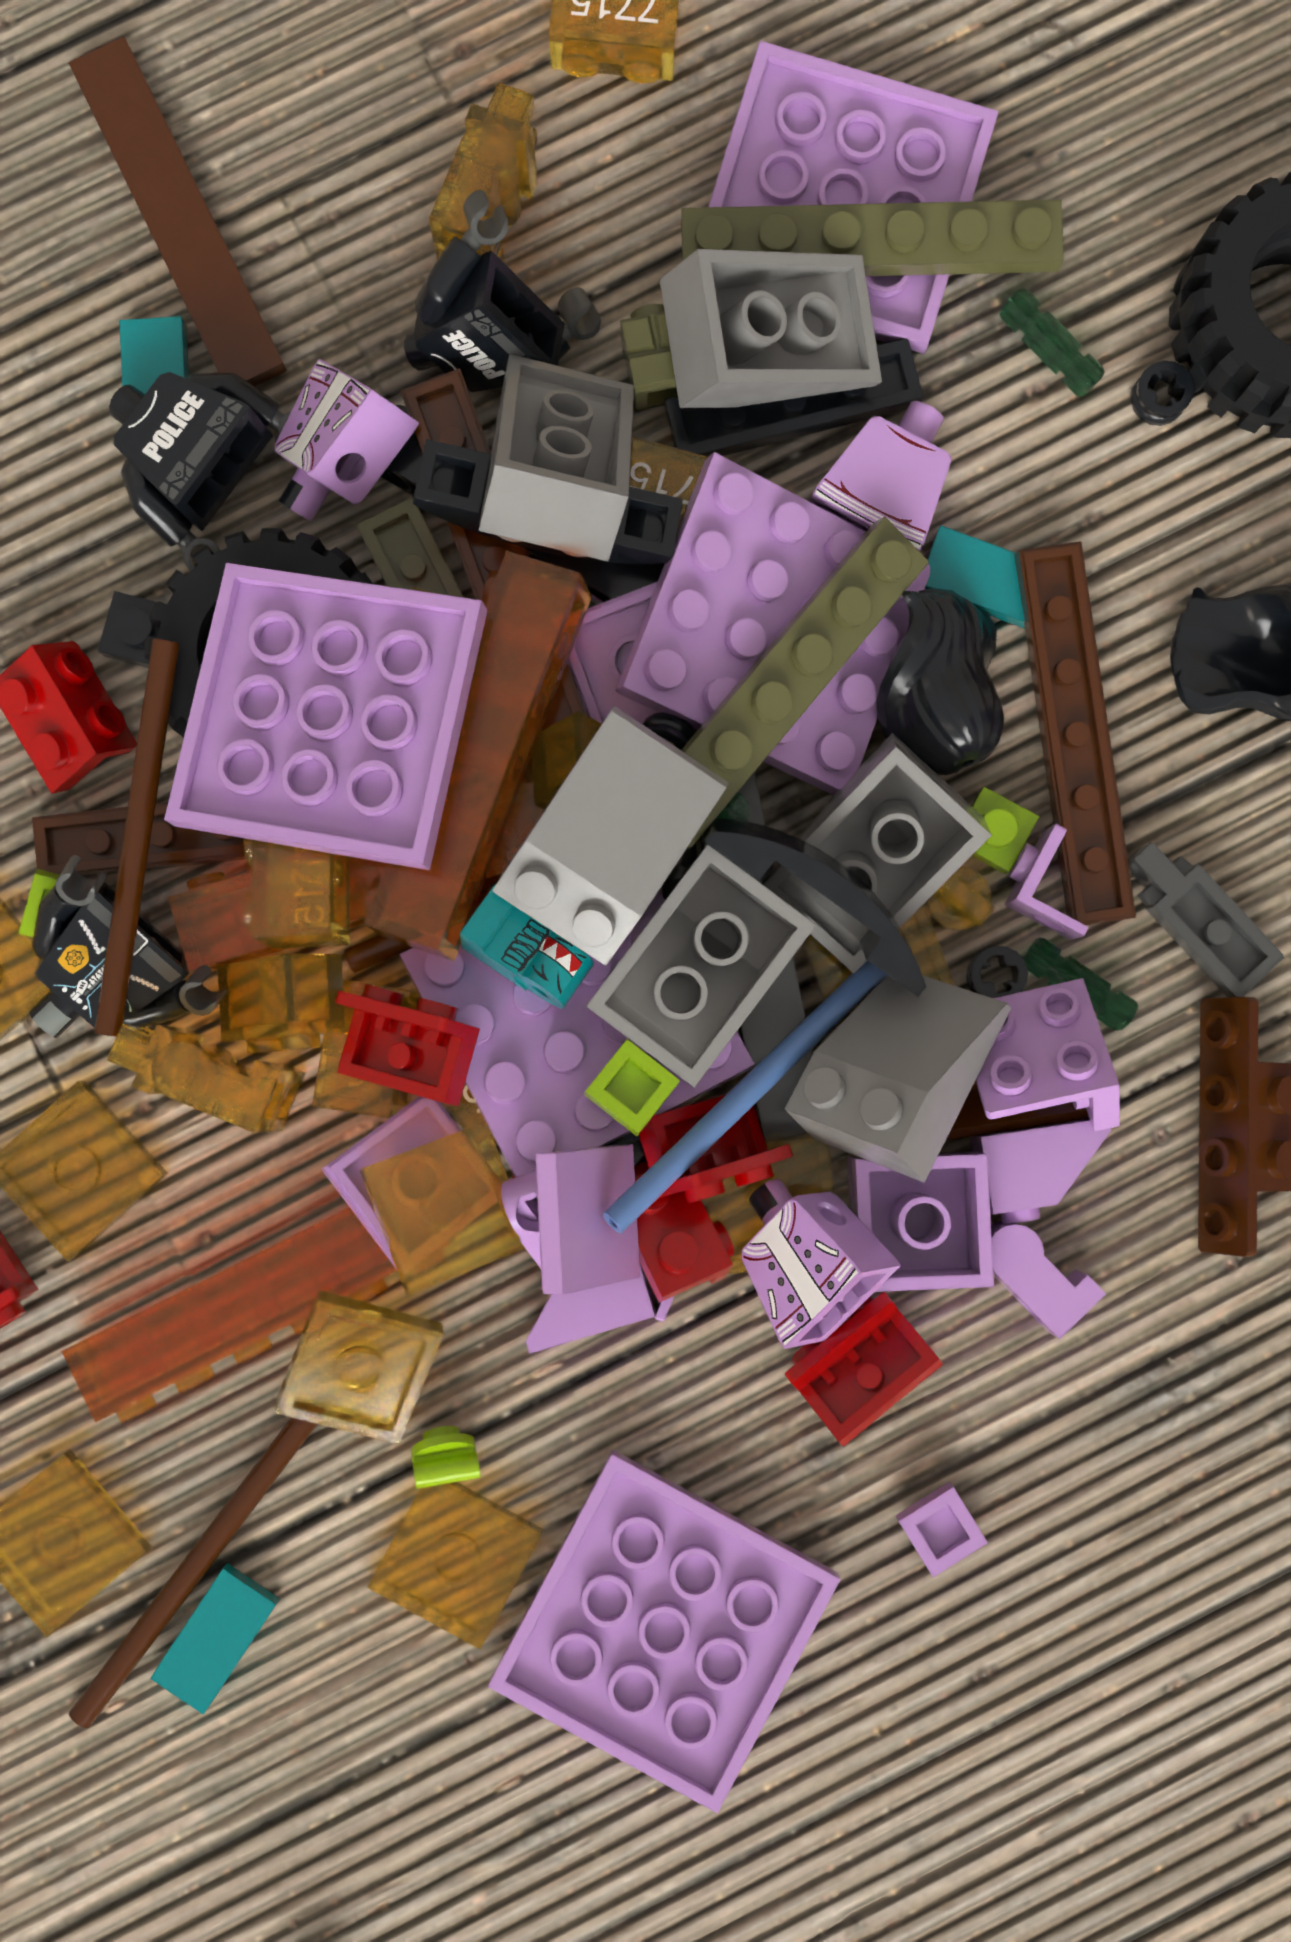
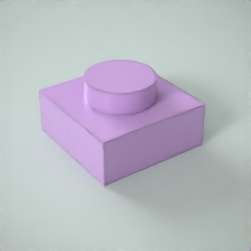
M950 1482L895 1515L932 1577L940 1574L988 1543Z

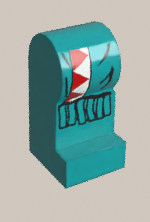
M494 884L460 932L461 948L526 991L528 989L546 1002L563 1009L593 967V960L584 951L492 892L495 887Z

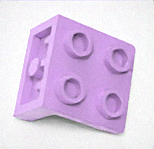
M1081 978L994 998L1008 1003L1011 1010L975 1080L986 1117L988 1119H997L1072 1102L1076 1110L1086 1108L1094 1132L1120 1126L1119 1081L1084 979Z

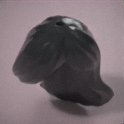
M1291 583L1262 587L1228 598H1214L1205 594L1201 588L1193 589L1191 599L1187 601L1186 609L1182 611L1171 641L1170 663L1179 698L1191 712L1210 715L1235 708H1252L1275 718L1291 721Z
M934 588L918 592L903 591L902 596L909 609V625L880 684L877 696L878 720L886 739L893 733L937 775L956 774L965 767L976 765L989 757L997 747L1003 733V707L988 673V668L996 649L997 628L989 615L980 611L969 600L958 595L953 590Z

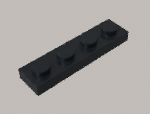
M906 338L877 346L882 382L873 387L735 408H680L678 396L666 398L664 408L679 466L705 461L714 452L725 456L868 420L873 416H884L907 410L912 401L922 402L924 396L909 340Z

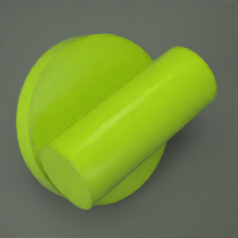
M440 1426L424 1432L422 1440L411 1448L416 1489L481 1478L475 1439L471 1435L460 1433L458 1427Z

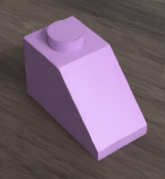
M1088 1118L970 1136L972 1151L988 1154L990 1214H1000L1001 1221L1004 1224L1040 1219L1039 1208L1059 1204L1111 1132V1128L1094 1132Z
M640 1262V1278L564 1295L550 1294L526 1339L529 1354L655 1317V1308Z

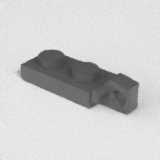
M1153 842L1140 846L1128 858L1129 870L1146 887L1137 895L1143 904L1147 906L1146 910L1227 997H1244L1285 958L1281 951L1199 864L1192 866L1182 856L1177 857L1171 862Z

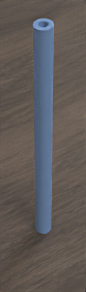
M868 960L855 973H852L603 1213V1217L610 1227L622 1234L864 999L887 974Z

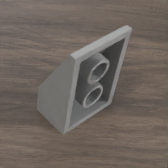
M697 249L659 279L680 408H735L873 387L882 382L862 255Z
M509 354L484 487L478 531L497 535L510 542L523 541L561 550L573 557H591L608 562L629 497L634 385Z
M613 706L510 860L492 892L606 966L640 920L720 799L729 782L616 706Z
M892 733L858 768L845 786L833 796L799 839L822 850L855 874L876 894L901 927L992 834L985 818ZM778 863L761 884L813 922L816 926L810 935L850 971L855 973L867 961L860 940L869 928Z
M707 844L586 1007L695 1088L816 925Z
M887 975L814 1051L785 1110L813 1139L925 1183L1011 1007L1006 1002L923 976L926 988L917 997Z

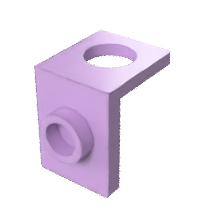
M1055 823L1042 832L1035 847L1028 843L1024 845L1009 872L1008 877L1016 880V883L1004 905L1069 940L1083 937L1089 927L1032 897L1067 831L1066 828Z

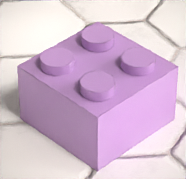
M976 1151L940 1152L925 1183L858 1156H847L850 1210L895 1256L901 1265L875 1292L994 1287L988 1154Z

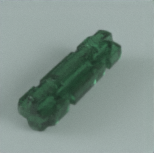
M1020 289L1003 305L1000 311L1001 319L1014 332L1021 330L1025 334L1021 340L1055 375L1061 371L1066 376L1062 382L1076 396H1084L1102 379L1105 373L1104 367L1090 353L1083 356L1079 352L1083 346L1049 311L1043 314L1039 311L1038 308L1041 306V303L1028 289Z
M1036 938L1028 946L1022 958L1025 960L1030 973L1038 978L1047 977L1049 979L1047 982L1049 986L1083 978L1093 1009L1098 1013V1020L1117 1031L1123 1030L1132 1021L1139 1007L1134 999L1121 990L1118 992L1111 991V984L1070 955L1063 958L1060 955L1061 949L1047 939Z

